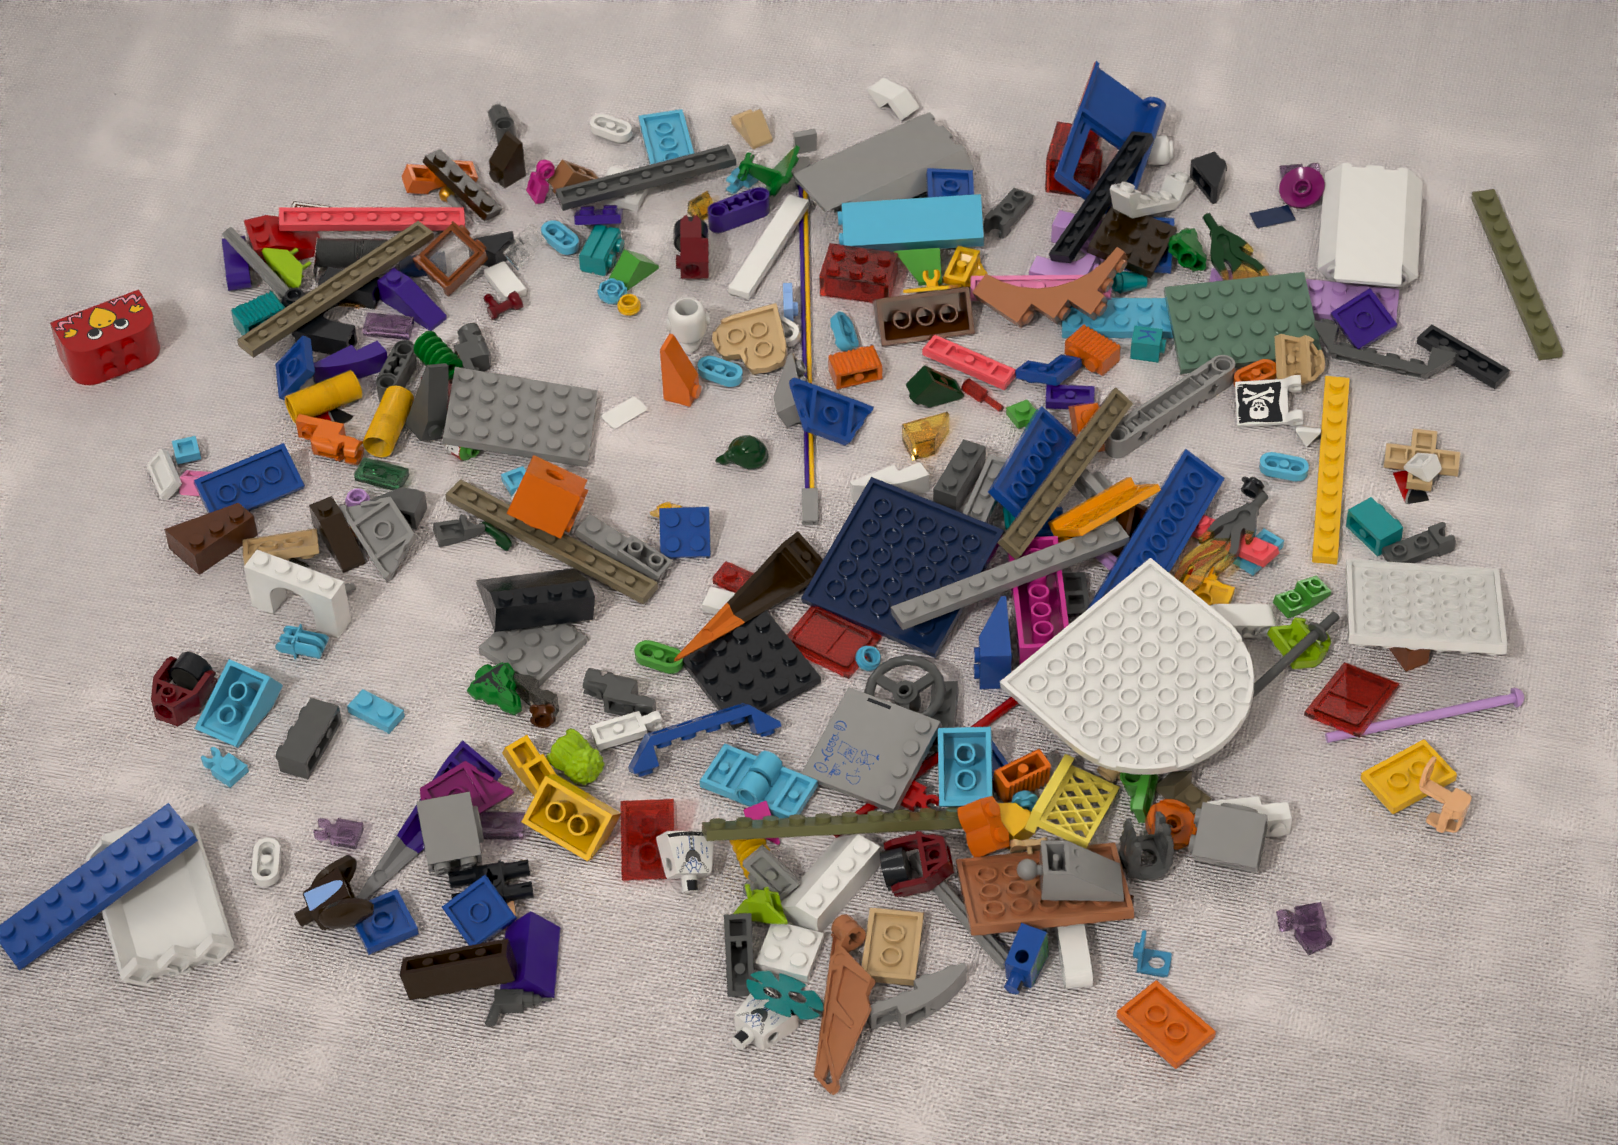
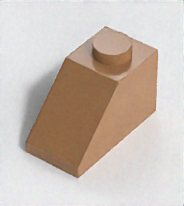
M562 159L556 167L553 176L547 181L553 187L552 191L556 194L555 189L599 177L590 169Z

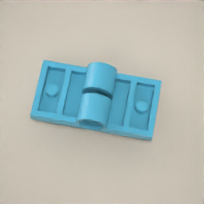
M724 743L700 779V787L749 807L767 801L771 816L789 818L790 815L801 814L817 789L818 780L783 767L779 757L772 752L761 751L758 756H755Z

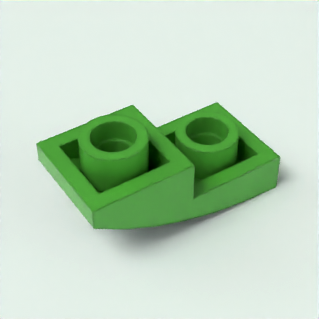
M1316 575L1297 581L1295 589L1275 595L1273 603L1287 618H1291L1319 604L1330 596L1332 591Z

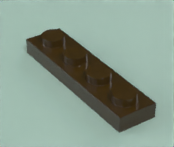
M441 149L424 157L423 163L484 222L500 214L502 207Z

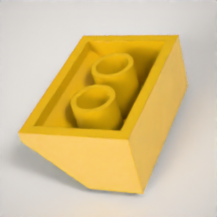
M553 774L544 777L521 822L582 859L590 861L610 837L622 813L560 776Z

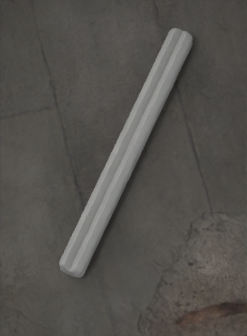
M915 852L910 855L909 864L922 877L919 852ZM944 880L932 890L970 933L964 901ZM993 934L973 936L1000 968L1005 969L1008 951Z

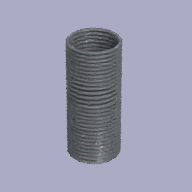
M318 238L316 244L317 266L319 268H347L359 260L360 256L361 258L388 240Z

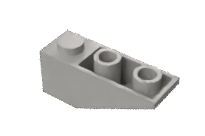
M793 353L788 355L773 396L776 413L787 428L801 422L789 386V380L795 377L808 382L804 376L807 370L801 359L797 360Z

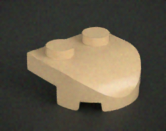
M1285 334L1274 336L1277 379L1301 375L1302 386L1315 381L1324 372V354L1322 350H1317L1312 343L1314 342L1313 338L1307 335L1300 338Z

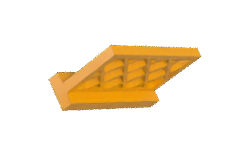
M1126 477L1049 521L1048 525L1053 535L1058 536V543L1073 537L1083 536L1161 491L1158 484L1135 485L1131 477Z

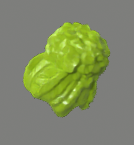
M572 728L566 730V735L559 737L552 745L551 752L546 754L548 762L554 768L564 771V774L573 783H577V785L582 784L584 786L594 782L605 766L599 751L592 748L583 735Z

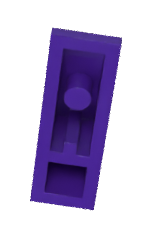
M391 269L377 280L380 301L427 330H434L447 319V315L410 277L397 269Z

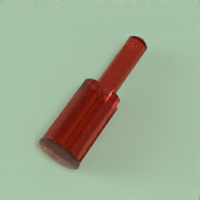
M970 378L966 379L962 384L961 390L978 402L982 403L984 401L997 411H1003L1004 406L988 396L989 391Z

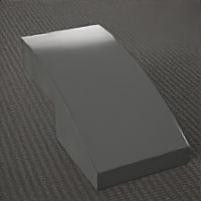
M1085 572L1062 573L1067 615H1081L1089 606Z

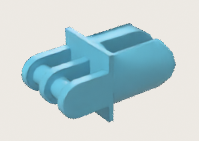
M302 624L299 627L287 625L284 627V634L280 635V642L276 644L275 648L279 652L293 655L294 659L298 655L320 659L329 637L325 634L303 630Z

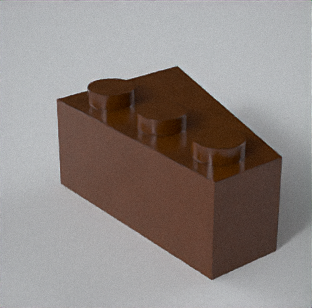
M239 503L164 529L169 549L199 575L243 546L244 539L258 536L254 515Z

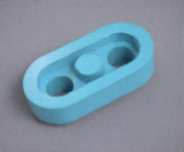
M552 220L542 225L541 234L543 240L559 253L571 255L578 251V236L561 222Z
M841 311L835 313L830 318V326L836 339L835 344L841 351H852L859 345L854 325L845 313Z
M705 356L698 361V374L706 380L726 387H735L743 380L742 368L735 363L715 356Z
M1268 452L1261 456L1259 469L1264 475L1269 477L1302 481L1308 476L1309 464L1301 457Z

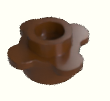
M551 704L530 706L529 712L532 713L530 722L538 728L551 726L556 721V717L553 716L555 707Z

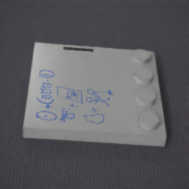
M848 687L801 774L818 780L819 785L894 813L895 810H898L938 735V728L942 727L941 721Z

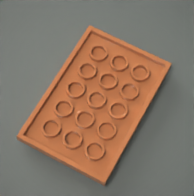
M1115 842L1088 845L1087 849L1120 863L1124 902L1042 900L1040 875L1026 881L1017 874V865L1024 859H1031L1036 864H1039L1040 850L1033 851V855H1028L1027 852L956 859V870L971 936L1018 931L1021 923L1042 929L1133 919L1134 908Z

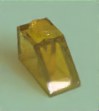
M944 412L902 424V441L912 461L936 454L949 433V413Z

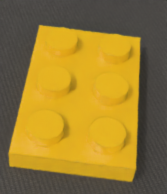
M1423 739L1361 773L1360 779L1392 814H1395L1428 796L1419 789V783L1423 770L1432 756L1436 757V762L1430 780L1445 787L1456 781L1457 773Z

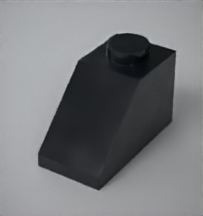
M1214 151L1191 160L1190 178L1196 182L1195 184L1212 204L1217 203L1225 183L1227 164Z

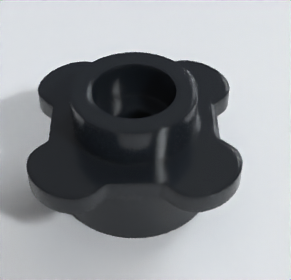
M1242 477L1241 480L1244 484L1241 487V491L1246 496L1255 499L1260 492H1265L1263 490L1265 486L1259 479L1255 477Z

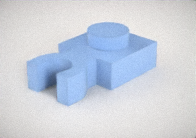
M783 283L784 317L794 322L793 316H798V302H793L792 283Z

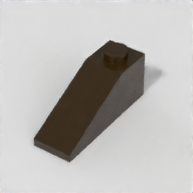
M330 496L309 505L313 526L317 528L319 536L342 572L345 573L366 564L346 519L333 497Z

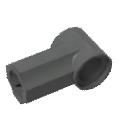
M500 104L492 105V108L488 111V117L496 134L497 143L499 144L504 133L507 131L516 137L514 120L510 118L507 108Z

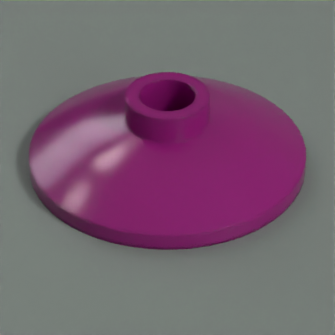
M1298 167L1289 171L1282 178L1279 185V193L1282 200L1294 208H1305L1313 205L1321 198L1325 189L1323 176L1311 167Z

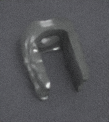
M1157 811L1155 815L1154 834L1136 836L1131 818H1127L1123 824L1124 830L1119 838V857L1128 878L1154 881L1163 877L1173 864L1172 859L1175 849L1173 848L1174 842L1171 836V826L1166 823L1165 815L1160 811ZM1142 851L1154 854L1157 857L1156 863L1151 866L1140 865Z

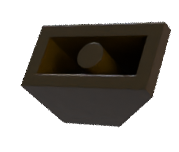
M509 131L504 133L489 159V175L491 179L504 188L526 176L523 143Z

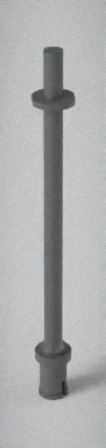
M1333 611L1320 624L1311 622L1308 625L1310 633L1254 683L1253 698L1316 640L1326 641L1328 639L1326 631L1340 619L1339 615Z

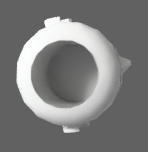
M691 297L677 299L668 310L666 329L670 334L675 335L685 353H693L700 346V340L706 333V325H710L709 314L706 313L703 304L697 299Z

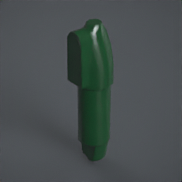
M482 522L485 526V532L495 539V544L503 550L509 551V548L512 546L510 538L491 523Z

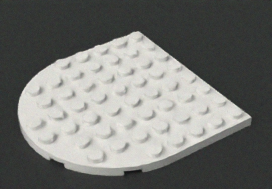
M1149 558L1002 679L1000 687L1085 759L1117 772L1151 775L1174 772L1190 767L1207 759L1223 748L1234 737L1247 717L1254 693V673L1250 653H1248L1241 635L1233 625L1153 559Z

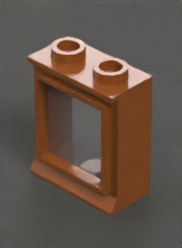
M454 221L418 256L413 258L416 268L418 270L422 268L433 283L437 282L443 288L447 297L488 260L485 252L487 248L478 239L474 241L470 237L471 234L462 224L458 226Z

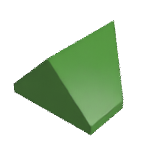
M940 248L894 251L918 281L919 286L926 285L923 279V271L928 270L929 278L933 279L934 270L937 269L940 272L938 284H942Z

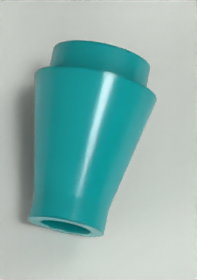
M1122 271L1113 278L1112 290L1121 294L1146 288L1148 283L1147 277L1137 273Z

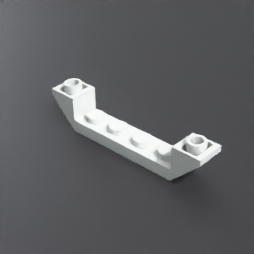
M1177 171L1176 173L1166 175L1159 192H1149L1145 195H1141L1142 192L1134 189L1135 186L1131 183L1121 182L1114 184L1110 187L1113 209L1131 218L1175 210L1193 189L1196 182L1190 180L1189 175Z

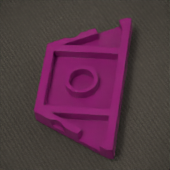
M467 761L462 762L420 788L421 801L470 792L472 806L478 807L479 815L514 795L511 788L497 782L490 775L479 771Z

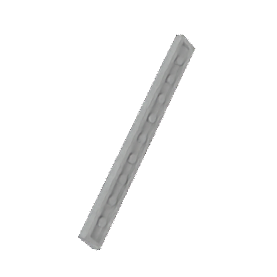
M1118 521L1092 530L1083 536L1073 537L891 606V614L901 629L904 630L1125 546L1129 541V536Z

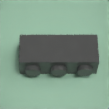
M965 439L962 440L933 488V502L959 512L984 467L986 446Z
M310 698L307 705L301 708L297 722L294 726L290 727L284 744L280 745L276 751V760H278L280 772L309 779L342 723L338 705Z

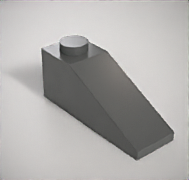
M446 363L426 365L405 425L420 441L440 439L444 430L448 406V365Z
M751 913L724 914L727 997L749 996L750 992L746 981L747 979L754 981V978L751 976L754 973Z

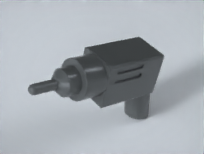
M495 989L494 1000L485 1024L487 1026H495L500 1014L524 1013V1008H534V1005H540L541 1002H551L552 998H542L539 994H534V992H524V989Z

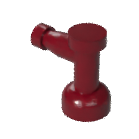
M516 291L511 292L508 295V300L500 304L491 294L484 296V301L489 305L487 312L492 320L498 318L499 314L511 308L514 310L523 308V302Z

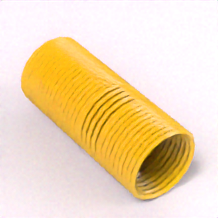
M349 370L285 396V404L291 419L296 424L295 420L299 414L316 417L355 400L362 399L363 394L356 375L353 371Z
M396 385L386 388L363 440L364 448L371 455L376 457H388L391 455L414 401V396L406 388Z

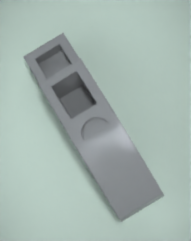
M589 514L575 531V536L594 547L595 550L651 579L658 580L673 562L634 535L627 538L592 514Z
M965 962L958 965H949L938 972L920 976L914 980V990L904 991L895 997L875 1001L871 1005V1012L867 1019L870 1029L874 1030L897 1022L902 1030L919 1023L939 1011L965 985L967 980V966Z

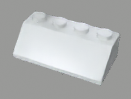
M859 834L837 837L799 880V886L781 900L786 919L799 927L822 933L880 867V846Z

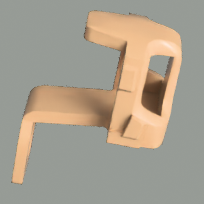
M1432 756L1423 770L1419 789L1444 805L1441 814L1431 812L1426 819V823L1435 827L1438 832L1456 833L1463 824L1472 797L1458 788L1451 792L1430 780L1436 762V757Z

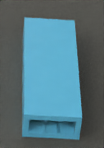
M981 194L842 203V211H838V225H843V233H839V246L844 247L845 255L928 248L945 249L957 248V246H984Z

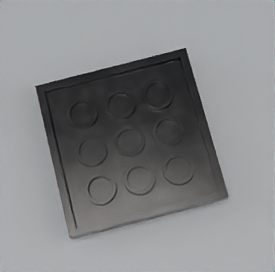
M767 611L683 658L684 668L718 711L745 703L767 713L821 683V676ZM745 716L744 722L730 725L732 729L735 730L748 723L747 716Z

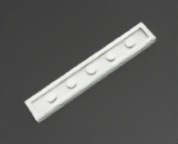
M791 195L787 196L729 285V294L748 299L751 298L809 208L808 199Z

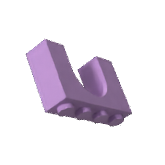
M1059 210L1052 224L1051 242L1056 243L1075 216L1074 213ZM1099 221L1080 249L1086 255L1082 259L1072 263H1065L1036 256L1029 270V275H1086L1100 265V262L1105 261L1087 253L1088 245L1102 221Z

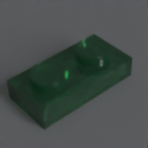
M366 457L363 458L354 473L355 481L389 490L403 487L410 475L409 468Z

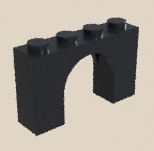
M328 267L324 275L320 276L318 286L341 272L342 269ZM375 277L292 332L295 343L302 336H306L311 339L312 351L330 355L350 345H353L355 348L357 344L355 325L331 321L324 318L323 315L331 308L340 305H353L375 310L380 300L377 281L380 277Z

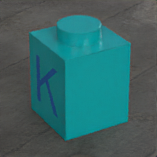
M1134 326L1130 359L1159 362L1160 353L1165 354L1166 339H1162L1163 329Z

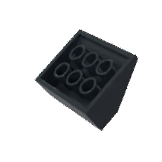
M574 568L481 579L476 582L494 632L593 620L594 592L589 580Z

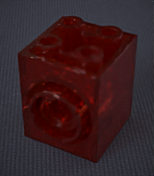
M1057 121L1046 157L1045 192L1080 197L1058 182L1054 177L1072 126L1071 123ZM1089 130L1073 176L1076 182L1089 191H1092L1094 182L1099 179L1103 160V150L1101 149L1102 137L1092 130Z

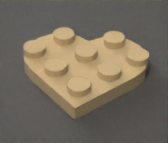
M777 303L730 315L720 321L721 324L712 333V341L717 353L726 361L742 359L744 365L752 374L768 373L783 367L786 363L787 343Z

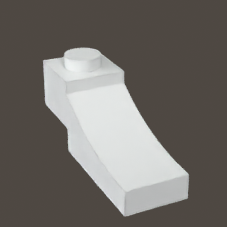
M1259 796L1207 801V803L1220 806L1222 803H1231L1253 808L1258 813L1265 814L1268 817L1266 837L1290 835L1292 817L1288 802L1261 804Z

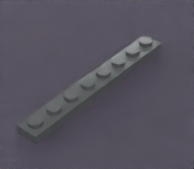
M728 144L555 189L556 197L564 211L736 166V157Z

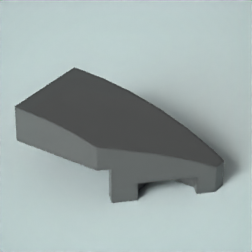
M461 514L459 520L433 523V532L439 547L474 538L485 532V526L482 523L476 525L468 521L467 516Z

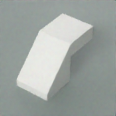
M884 77L867 89L879 108L888 103L900 121L919 108V105L906 88Z

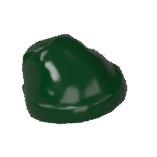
M743 435L735 438L728 446V450L717 457L715 461L721 465L733 462L745 469L755 470L767 463L769 455L766 446L761 440L751 435Z

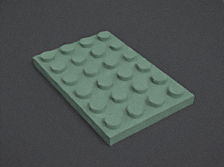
M1304 272L1164 288L1180 374L1191 373L1218 355L1232 357L1235 361V368L1245 367L1261 359H1269L1276 363L1274 336L1279 334L1298 338L1304 335L1310 336L1314 339L1312 343L1317 350H1321L1319 336L1314 328L1315 318Z

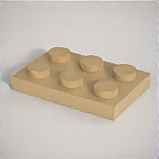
M317 528L244 539V565L256 550L287 561L290 558L296 557L309 559L314 557L315 554H320Z
M870 908L862 967L876 983L914 986L918 968L924 912Z

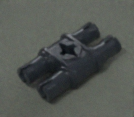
M528 859L509 863L498 860V863L479 866L474 864L471 869L448 872L450 889L472 885L482 876L486 875L506 903L534 898L531 881L511 885L504 883L507 882V879L530 876ZM459 893L451 894L452 899Z

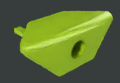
M264 248L262 253L267 265L289 288H299L301 286V279L304 277L302 271L312 265V263L308 261L302 265L293 256L298 252L297 248L290 252L282 249Z
M750 884L744 885L748 899H745L733 914L751 913L752 921L788 924L778 892L770 891L769 887H765L764 890H751Z

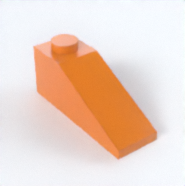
M669 333L660 348L663 398L666 401L690 407L694 399H698L701 393L698 373L675 335Z

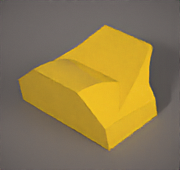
M957 246L943 276V283L962 284L963 287H971V276H984L987 274L980 262V251Z

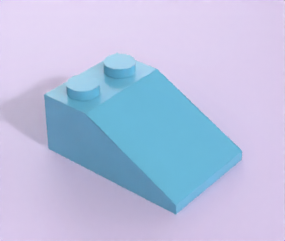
M229 659L194 729L238 748L272 709L283 685L270 676Z
M991 727L938 728L939 807H961L981 798L993 796Z

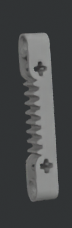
M1218 355L1124 416L1105 441V453L1111 458L1116 459L1127 456L1147 442L1151 435L1154 436L1156 430L1161 431L1163 425L1169 426L1171 420L1175 422L1177 416L1182 417L1184 411L1190 412L1191 407L1196 408L1198 402L1203 403L1205 399L1210 400L1229 388L1234 381V359L1228 355Z

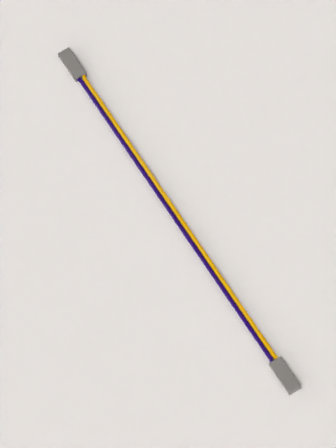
M798 157L799 160L795 166V172L810 165V157ZM795 181L796 189H799V198L808 199L807 192ZM807 209L799 222L802 361L807 370L804 376L812 384ZM804 431L805 488H802V526L819 525L818 488L814 486L813 434Z

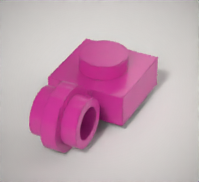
M546 159L537 163L536 172H531L526 188L535 204L544 203L546 194L549 191V184L545 179L552 177L555 172L553 163Z

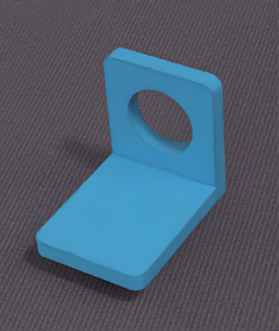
M1142 930L1140 943L1135 942L1133 958L1138 959L1137 972L1168 977L1172 953L1146 949L1147 930ZM1158 957L1165 964L1161 968H1153L1149 965V960Z

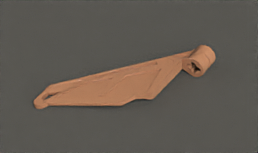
M847 914L837 917L831 927V936L833 938L814 1077L831 1095L837 1094L840 1089V1077L871 1012L869 995L876 983L870 974L849 953L863 944L866 933ZM830 1070L832 1083L827 1084L825 1080Z

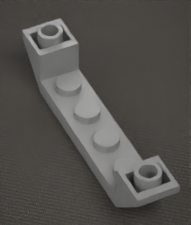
M997 454L988 455L963 514L988 523L997 503L988 493V490L1008 457Z

